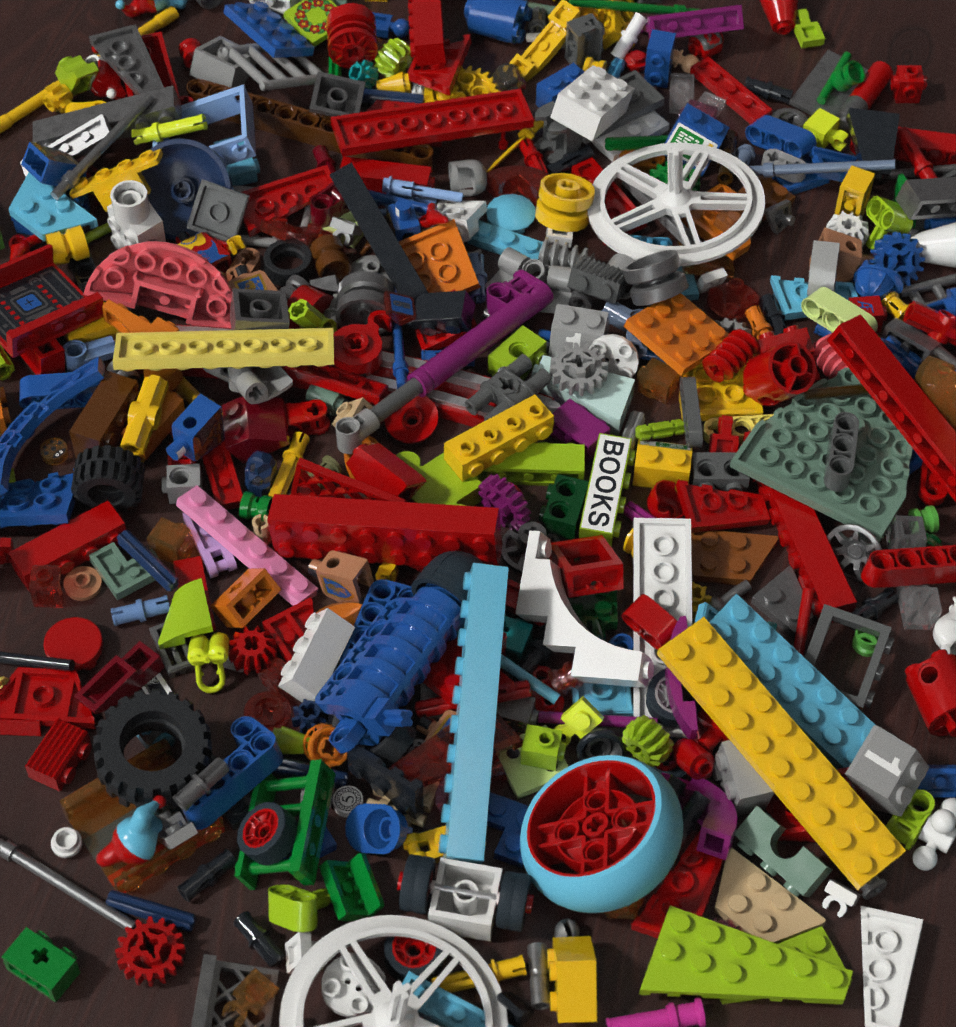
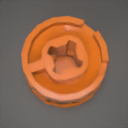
M320 723L314 725L307 731L303 739V750L306 757L310 761L322 759L330 768L341 765L347 758V752L339 753L329 741V737L335 729L331 724Z

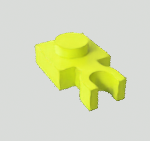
M582 696L562 714L561 719L565 724L557 725L554 729L563 731L562 733L566 736V739L562 742L568 745L574 734L581 739L603 721L604 716Z

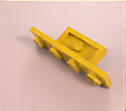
M161 149L156 151L147 150L139 158L131 161L130 159L123 160L110 170L108 168L101 169L95 176L88 179L82 177L79 183L71 189L69 196L71 199L93 191L103 209L107 212V206L112 204L111 190L122 181L134 180L142 183L149 195L151 188L141 171L158 165L163 152Z

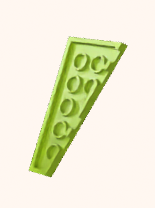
M670 906L639 995L664 993L668 994V996L677 997L684 994L700 995L702 998L739 1000L767 998L770 1001L780 1002L783 999L802 1000L803 1003L843 1004L853 971Z

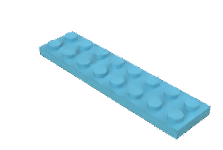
M735 594L709 623L827 760L837 769L849 767L875 724L738 594Z

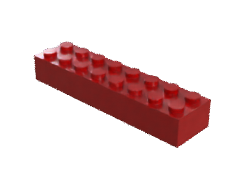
M274 494L267 518L274 551L285 558L297 557L318 560L324 559L328 552L334 550L365 558L369 563L384 562L395 565L425 567L439 554L448 551H464L476 556L484 564L499 566L503 545L499 508Z

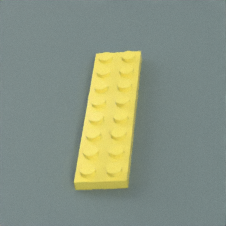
M333 328L117 333L113 355V369L129 372L135 369L159 371L174 368L179 370H188L190 368L211 370L218 367H232L235 369L257 366L261 368H270L272 366L294 368L300 365L324 367L326 365H334Z

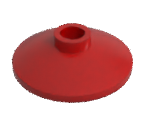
M417 396L385 419V425L389 434L397 441L406 444L419 443L429 438L436 430L439 420L438 410L430 398L427 396ZM410 419L418 420L414 425L408 424Z

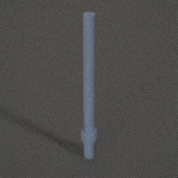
M894 159L774 165V162L763 163L760 166L748 167L751 168L756 176L763 175L764 178H774L775 175L848 172L851 165L867 171L895 170L896 161Z

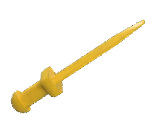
M534 120L533 128L522 129L518 133L520 138L491 165L486 173L497 167L519 146L522 140L527 144V138L533 139L535 133L541 127L544 128V121Z

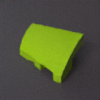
M202 578L183 585L175 592L158 640L159 649L186 644V637L213 632Z

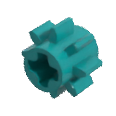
M363 60L362 63L356 61V64L352 65L349 70V78L365 82L364 88L372 89L378 80V68L373 67V63L367 60Z

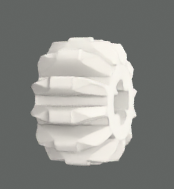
M844 211L840 215L833 214V217L826 225V228L860 239L862 247L868 240V222L863 221L862 215L854 216L853 211L851 214H846Z

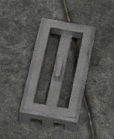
M164 623L149 628L169 678L175 677V673L178 672L184 674L186 669L189 668L195 670V666L191 665L187 658L189 646L186 639V644L181 645L187 661L182 662L176 646L169 647L176 662V665L172 666L165 649H159L158 632L162 631Z

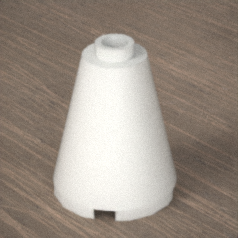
M956 222L911 234V239L918 240L916 247H923V251L919 253V257L925 258L923 262L956 268Z

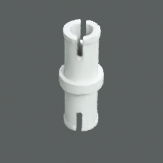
M635 12L626 30H622L620 33L622 36L613 51H611L612 55L620 59L625 58L632 45L639 40L637 37L647 22L645 17Z

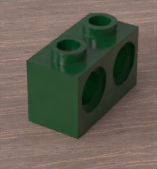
M557 474L554 484L549 483L546 492L548 503L547 506L542 505L538 520L543 522L542 526L546 529V534H555L559 538L568 540L575 539L582 518L589 481Z

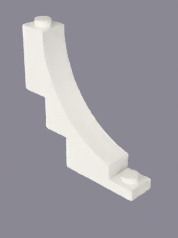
M529 531L516 615L526 622L546 623L543 645L553 652L575 653L571 676L581 683L648 688L649 679L653 677L654 673L652 659L641 651L628 650L609 644L593 635L585 627L572 609L566 596L560 567L550 559H547L552 551L550 539L541 531Z

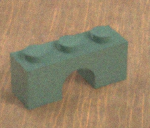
M756 806L735 831L734 835L740 840L737 845L750 856L754 853L763 860L760 865L772 876L778 873L784 878L786 882L783 886L793 895L798 897L802 894L809 898L833 869L813 851L804 846L794 857L783 859L777 850V842L786 828L766 810Z

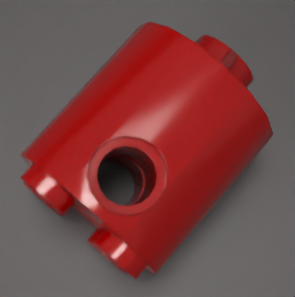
M791 341L780 343L752 357L746 364L743 372L744 394L761 405L775 406L806 392L814 384L817 376L814 357L805 346Z
M941 649L935 651L930 656V659L908 666L905 669L907 675L906 682L929 733L935 736L950 735L956 737V655L948 654L947 650Z

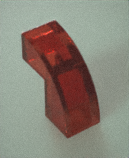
M514 165L500 167L487 172V191L494 198L519 191L536 207L537 200L539 199L540 182L545 176L550 174L529 166Z

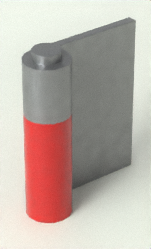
M827 50L791 98L789 104L811 116L821 108L840 118L839 130L849 132L845 118L848 109L869 110L890 81L893 70L883 61L874 62L869 70L863 67L865 71L863 82L852 86V88L845 92H840L834 87L826 103L821 105L817 102V97L842 57Z

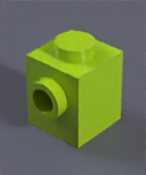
M527 724L521 749L520 764L556 771L558 760L564 761L567 743L562 742L563 731Z

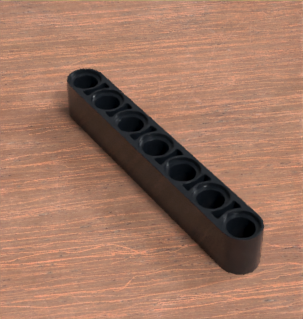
M352 162L330 174V177L399 296L411 298L412 304H415L416 298L422 293H428Z

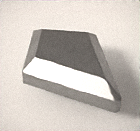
M787 199L764 210V215L772 232L777 235L787 225L792 226L795 222V217L792 216L791 201Z

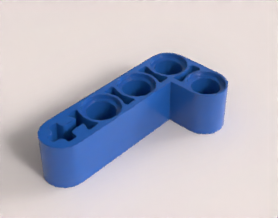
M387 579L376 580L372 583L355 621V629L340 657V664L372 623L369 620L375 619L388 602L399 597L413 598L412 586Z
M250 716L240 717L231 725V734L237 749L224 759L229 766L228 773L210 788L211 793H205L188 811H183L187 822H192L196 830L205 829L277 769L283 761V754L276 736Z

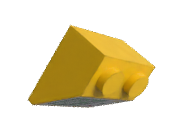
M638 439L632 486L653 488L655 483L661 480L677 483L679 479L689 482L692 448H687L683 444L650 440L640 441Z

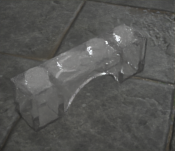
M895 515L885 534L888 549L925 547L927 542L922 516ZM928 584L897 586L896 592L899 597L898 602L904 629L932 630L942 613L938 588L929 587Z

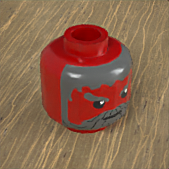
M722 32L690 36L689 52L701 60L708 56L710 58L715 56L723 48Z

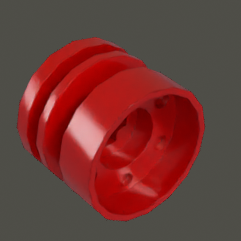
M346 3L335 7L326 19L328 54L331 60L340 67L349 69L352 65L356 64V61L360 63L363 60L372 62L378 53L376 22L373 12L366 6L357 3Z

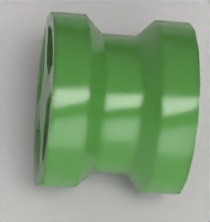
M933 505L926 506L923 510L917 508L909 510L908 523L914 536H920L926 531L929 533L938 532L939 517Z
M855 630L852 641L853 649L861 656L871 657L879 637Z

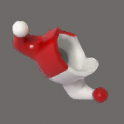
M92 46L91 49L93 53L99 54L96 51V49ZM93 54L85 59V62L88 64L95 62L99 69L91 91L96 96L115 100L126 98V91L121 85L120 76L101 55Z

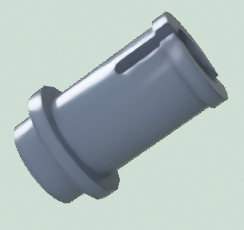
M743 144L737 148V158L749 166L750 161L755 158L754 148L751 145Z

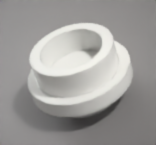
M64 827L57 830L51 839L53 852L61 858H69L76 855L82 847L81 835L72 828Z

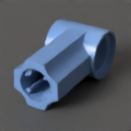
M109 335L85 343L80 340L66 342L63 346L65 350L66 371L73 372L98 356L102 361L113 359L115 343L112 336Z

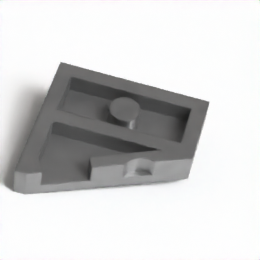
M788 566L752 596L751 603L773 622L777 623L792 638L795 637L802 588L793 568ZM812 610L810 614L809 624L812 623L814 617Z

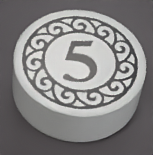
M354 786L340 787L333 795V808L335 812L345 818L348 817L351 810L357 805L363 804L362 793Z

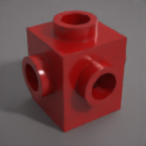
M897 65L895 75L891 76V90L894 92L895 103L920 102L922 90H926L927 76L923 75L922 66Z

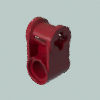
M334 182L330 183L317 195H314L310 201L311 222L316 227H327L330 225L332 217L340 218L350 211Z

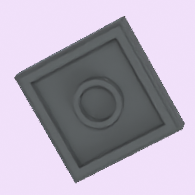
M202 179L186 228L199 233L205 232L210 237L227 242L229 238L239 235L251 196Z

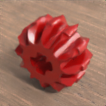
M258 625L254 631H250L247 626L244 628V633L235 631L234 640H229V661L234 663L236 671L244 669V673L247 676L252 670H255L258 675L261 673V668L270 670L272 666L271 661H276V640L271 638L269 630L261 632V628Z

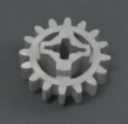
M574 343V348L571 349L569 346L564 345V352L556 350L555 357H551L549 374L553 377V385L559 384L560 391L566 388L569 389V395H572L574 391H578L579 395L583 396L586 390L593 394L594 387L601 389L603 381L607 380L608 362H605V355H598V348L589 350L588 344L580 348L578 343Z

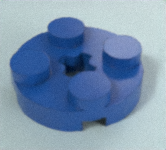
M888 335L886 339L880 338L909 375H911L913 380H915L922 371L919 366L922 363V359L917 354L911 351L907 353L900 347L901 343L895 337Z

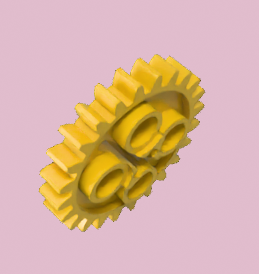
M469 66L467 70H464L462 67L451 95H445L424 87V103L501 92L502 90H500V83H496L495 77L489 78V72L481 74V68L472 71V66Z

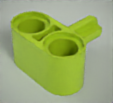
M874 196L868 201L866 214L876 225L866 242L868 248L874 249L875 240L883 239V235L888 234V232H901V235L910 232L913 220L907 217L897 202L879 196Z
M287 884L269 887V921L295 932H309L317 929V910L328 906L332 902L327 888L309 892Z

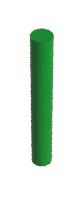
M844 52L834 70L850 62L852 58L851 53ZM831 75L817 97V102L821 105L826 103L834 89Z

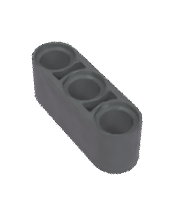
M841 412L836 415L829 436L824 484L829 490L834 492H840L847 488L854 468L859 420L854 414L849 412Z

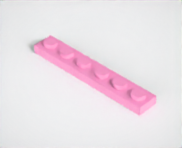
M198 485L177 498L176 506L249 569L265 568L281 588L278 594L292 606L316 596L318 588Z

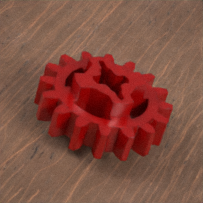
M148 916L147 924H142L137 919L135 920L136 928L132 929L126 926L124 929L127 937H118L117 939L120 948L115 949L116 957L119 959L117 961L120 970H124L127 980L135 976L136 985L140 986L143 980H147L149 987H153L154 979L158 978L164 984L166 983L165 975L169 973L175 977L177 973L174 966H183L184 964L183 957L180 956L186 954L185 945L181 944L184 942L182 933H176L177 929L174 923L166 927L165 918H161L158 923H154L152 916ZM147 944L149 945L150 949L153 950L155 958H153L151 953L149 954V952L147 951Z

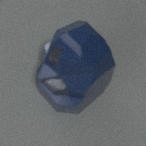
M262 451L254 452L248 458L245 467L244 485L248 492H253L260 498L264 495L268 496L278 473L277 462L270 454Z

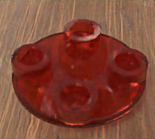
M732 278L727 283L710 288L707 303L709 308L718 316L727 319H742L747 317L745 314L747 309L759 306V296L752 288L745 285L742 279Z

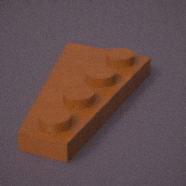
M763 175L757 176L764 190L765 209L786 199L791 201V205L793 204L796 196L772 178H764ZM744 186L738 191V193L746 194ZM722 210L717 215L713 225L724 233L739 220L744 210ZM763 215V218H762V221H761V222H763L764 220H766L765 215Z

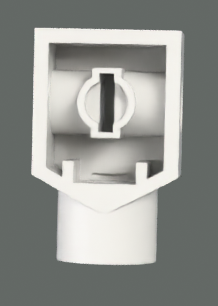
M134 180L122 181L116 184L110 193L112 204L107 206L109 215L107 222L112 231L111 241L114 246L120 249L127 245L130 246L146 241L166 242L163 221L150 204L146 187Z

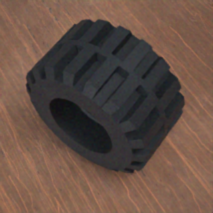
M98 445L93 446V448H87L80 452L75 460L71 487L73 497L81 505L88 506L89 509L109 501L117 513L118 511H128L129 508L136 507L137 503L141 501L145 474L144 462H141L139 456L133 455V452L118 446Z

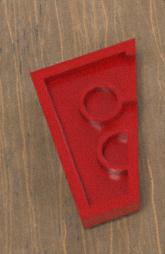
M679 479L675 484L685 519H691V533L767 525L770 521L763 495L730 489L728 492L713 489V486L702 484L701 487L689 485L688 481Z

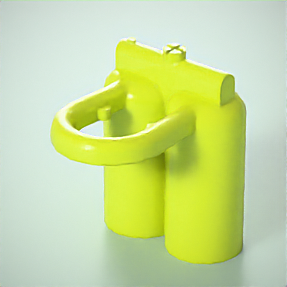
M222 632L214 633L210 640L200 634L193 636L189 641L187 658L189 663L195 666L198 687L205 693L213 694L219 692L225 685L226 677L223 663L228 659L229 637ZM212 662L217 664L218 670L216 674H219L220 680L214 687H208L202 681L204 672L201 671V666L205 663Z

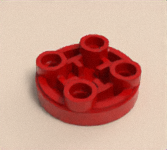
M70 617L55 623L48 630L43 645L46 657L72 659L75 661L74 670H91L96 666L97 660L102 653L103 639L99 628L92 621L81 617Z

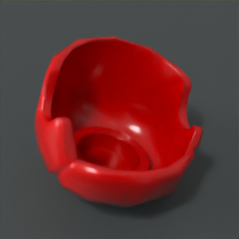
M661 480L656 482L647 498L648 510L656 518L684 519L685 517L678 492L675 490L676 483L673 481Z

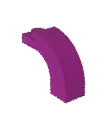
M661 772V775L666 780L670 778L669 774ZM678 778L687 784L678 797L681 810L695 790L711 800L697 821L701 825L697 851L726 860L732 847L737 825V812L734 804L720 788L705 779L696 780L692 778L690 782Z

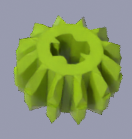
M398 37L390 39L378 51L379 54L375 58V68H378V72L386 78L402 71L405 74L414 57H411L410 45Z
M645 715L637 717L634 721L632 720L622 732V741L627 745L626 750L630 751L633 757L651 767L658 766L661 762L663 763L673 751L674 743L669 738L670 734L663 729V725H659L655 719H649Z

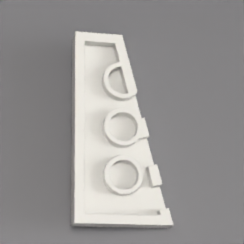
M861 906L865 1027H900L922 932L923 919Z

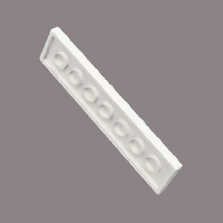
M634 518L633 602L641 594H645L677 621L680 616H686L687 628L692 625L691 519ZM633 631V650L641 651L652 659L654 665L653 676H655L658 672L665 669V663L656 654L658 650ZM633 687V716L641 717L645 715L652 717L646 706L647 688ZM663 725V729L670 734L669 737H676L679 740L687 738L680 727H666Z

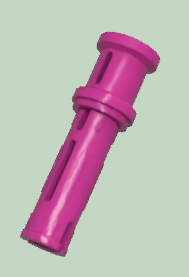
M695 998L694 1002L675 1005L673 1002L668 1003V1005H665V1009L605 1018L607 1027H687L693 1025L706 1027L701 998Z

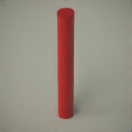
M803 588L793 646L803 657L814 590L811 588Z

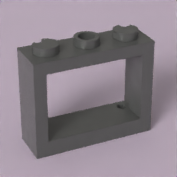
M824 604L805 655V659L814 667H816L832 621L879 637L858 697L840 691L862 712L864 706L870 708L875 691L870 690L873 681H880L885 667L884 664L880 663L883 653L889 655L895 638L890 637L892 627Z

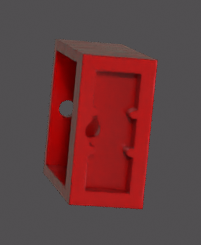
M603 535L551 543L552 551L549 559L560 567L563 586L568 598L624 589L623 562ZM592 581H596L594 585H590Z

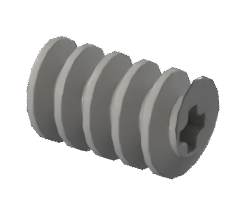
M546 237L542 243L538 260L543 265L573 267L584 255L586 258L594 259L595 253L593 252L591 256H588V248L585 247L580 254L578 253V245H575L572 251H569L567 242H565L562 248H559V240H555L553 245L550 246L549 238Z

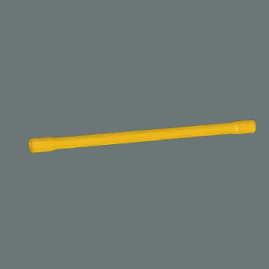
M173 6L168 7L138 28L140 35L151 34L166 27L179 18L178 11ZM42 90L7 114L1 115L0 134L44 105L42 97L46 90Z

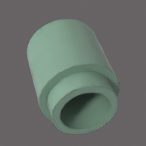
M313 384L309 386L306 393V401L319 399L326 403L327 414L331 416H336L338 407L347 402L346 395Z

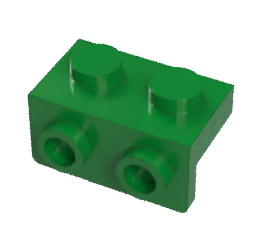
M358 853L349 862L325 860L319 866L339 921L353 922L373 917L384 907L383 898L365 853Z

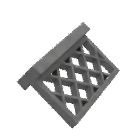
M204 954L191 1027H211L212 1019L217 1024L214 1027H226L228 1023L237 1017H240L247 1027H270L279 970L216 960L217 956ZM220 971L234 973L240 982L226 990L219 981ZM256 977L270 978L269 989L260 995L257 994L249 983ZM244 986L253 997V1000L240 1008L231 994ZM218 988L222 994L216 998ZM268 996L267 1005H266V1004L264 1003L263 999ZM226 999L235 1012L222 1021L214 1011V1006ZM258 1004L265 1013V1019L254 1026L244 1012Z

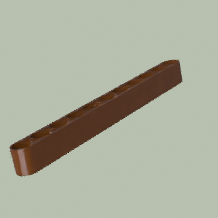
M193 79L186 86L187 95L193 101L231 89V87L203 79ZM248 93L253 103L255 129L313 146L322 145L323 148V145H325L328 150L341 153L331 126L332 116L310 112L304 108ZM240 95L235 96L236 100H240ZM241 113L224 120L241 124ZM428 144L349 155L354 158L431 167V173L433 172V149Z

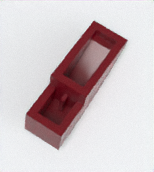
M139 641L122 658L117 655L112 658L74 696L93 713L98 714L107 710L110 706L117 705L118 700L124 696L130 697L134 692L140 690L159 674L165 666L160 655Z

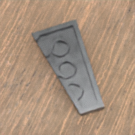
M136 24L89 36L90 44L136 95L164 88Z

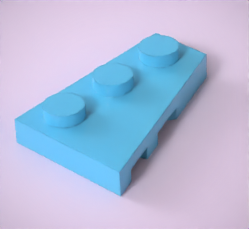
M771 275L770 283L779 308L784 313L785 320L807 317L802 311L801 303L803 299L808 297V282H804V278H794V281L780 280V276ZM836 281L835 293L847 300L849 297H858L853 283Z

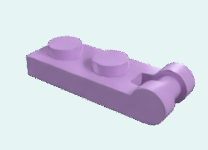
M182 513L183 520L203 560L210 579L219 576V573L228 570L230 572L236 570L237 564L233 554L188 515ZM222 555L223 560L214 562L213 558Z

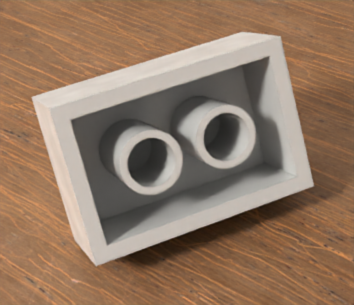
M592 65L558 93L550 118L585 138L594 141L626 113L635 88L628 85L624 80L617 79L608 74L603 68Z

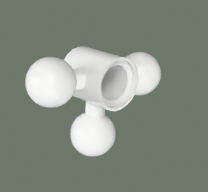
M956 798L944 800L940 810H937L933 815L931 814L924 825L918 839L927 844L926 846L918 847L912 857L913 863L918 869L923 871L931 870L935 867L938 860L935 852L936 849L947 853L956 837Z

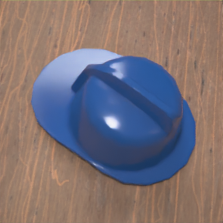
M365 803L357 805L351 810L345 825L349 844L356 851L362 853H390L404 844L407 834L413 832V828L408 827L405 816L400 811L386 804Z

